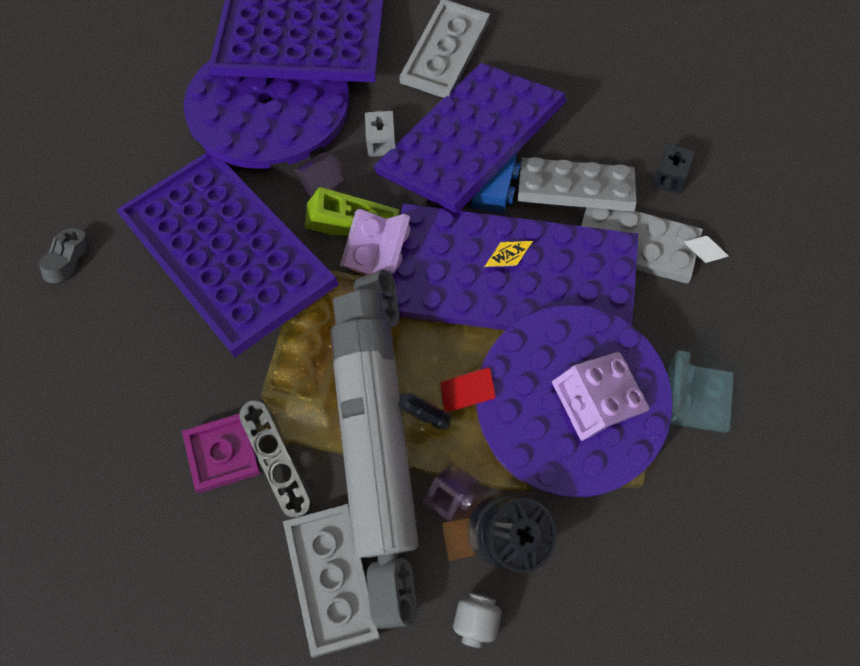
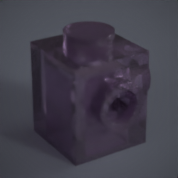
M321 153L294 169L307 194L311 196L319 187L335 191L338 188L337 184L344 181L340 173L343 171L339 160L335 156L332 157V155Z
M451 462L435 477L422 503L450 521L461 509L467 511L477 495L472 491L478 479Z

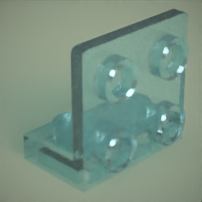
M677 351L669 364L668 374L672 392V417L670 424L727 433L730 430L733 373L696 367L690 364V352Z

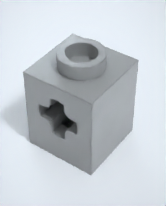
M393 111L365 113L368 157L384 156L390 149L395 148Z

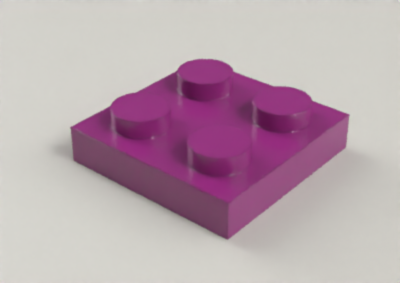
M240 413L182 431L194 488L198 494L261 475L256 453L241 423Z

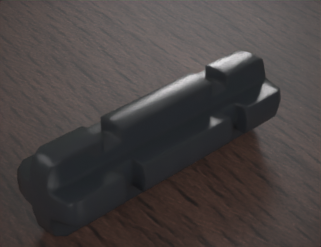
M412 392L401 394V400L398 404L401 410L407 413L410 412L411 415L428 424L431 423L432 426L439 430L449 428L452 418L450 413L423 398L420 399L419 396Z

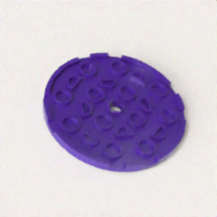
M210 60L192 78L184 98L185 119L194 140H197L204 147L205 151L213 157L245 168H270V164L286 161L290 165L309 158L310 152L320 146L325 148L334 140L344 126L349 111V92L346 81L210 75L209 71ZM270 97H272L273 101H269L266 104L261 103L264 100H269Z
M577 305L556 306L536 311L523 317L506 329L490 348L484 359L481 369L490 368L496 397L495 399L477 404V416L482 434L500 464L515 478L538 491L559 497L585 498L612 492L639 476L653 462L665 442L672 417V392L664 364L651 343L637 329L611 313ZM620 352L642 392L649 410L643 414L613 424L591 438L581 441L552 381L574 365Z

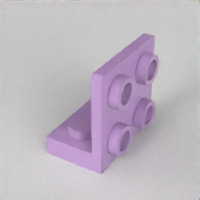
M362 209L356 210L340 266L363 275L379 270H387L390 274H394L402 262V254L400 252L403 242L406 241L410 233V225H408L410 216L401 214L385 219Z
M620 352L574 365L552 381L581 441L591 438L613 424L643 414L649 410V406Z

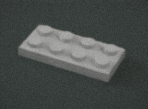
M441 0L400 75V83L442 98L450 96L490 22V14L448 0Z
M522 157L518 201L634 212L637 203L635 167Z
M586 208L581 226L639 233L636 270L686 284L689 283L697 254L684 241L700 238L702 228L636 211Z
M348 504L283 521L311 657H318L380 639L378 628L374 625L371 617L368 585L362 560L357 555H354Z

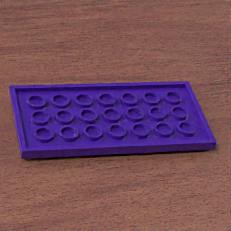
M207 152L116 209L120 217L234 358L339 285L336 277L224 161L213 157Z
M403 204L401 214L410 216L408 223L410 225V233L401 248L402 262L395 273L391 274L396 286L399 316L506 330L518 320L536 311L556 306L577 305L603 310L632 325L639 233L465 211L455 213L449 209ZM533 241L517 266L484 267L501 242Z

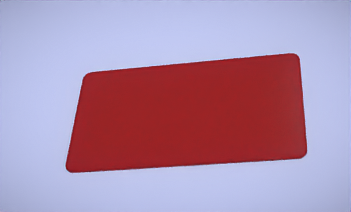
M490 368L440 382L444 410L447 412L489 401L496 397Z

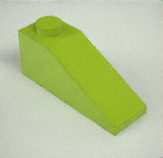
M319 187L307 202L305 228L329 235L349 236L356 210L362 209L388 219L398 216L399 209Z

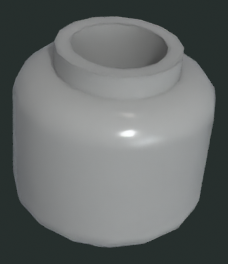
M470 592L469 597L459 600L453 629L458 635L463 636L461 643L471 647L482 648L483 642L489 643L496 640L502 617L501 608L495 605L496 599Z

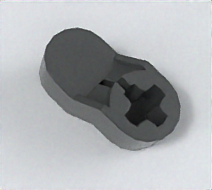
M77 228L65 229L53 238L49 252L39 260L43 280L49 283H58L66 280L74 273L78 259L88 249L84 231Z

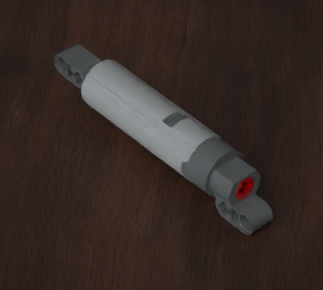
M379 270L356 279L353 292L333 299L336 326L332 327L330 331L354 555L360 558L376 556L378 558L377 562L371 563L368 567L367 585L372 621L377 628L386 629L411 626L416 621L417 602L412 567L405 558H398V553L415 550L419 546L402 410L398 405L400 393L391 327L396 326L399 322L396 286L389 271Z

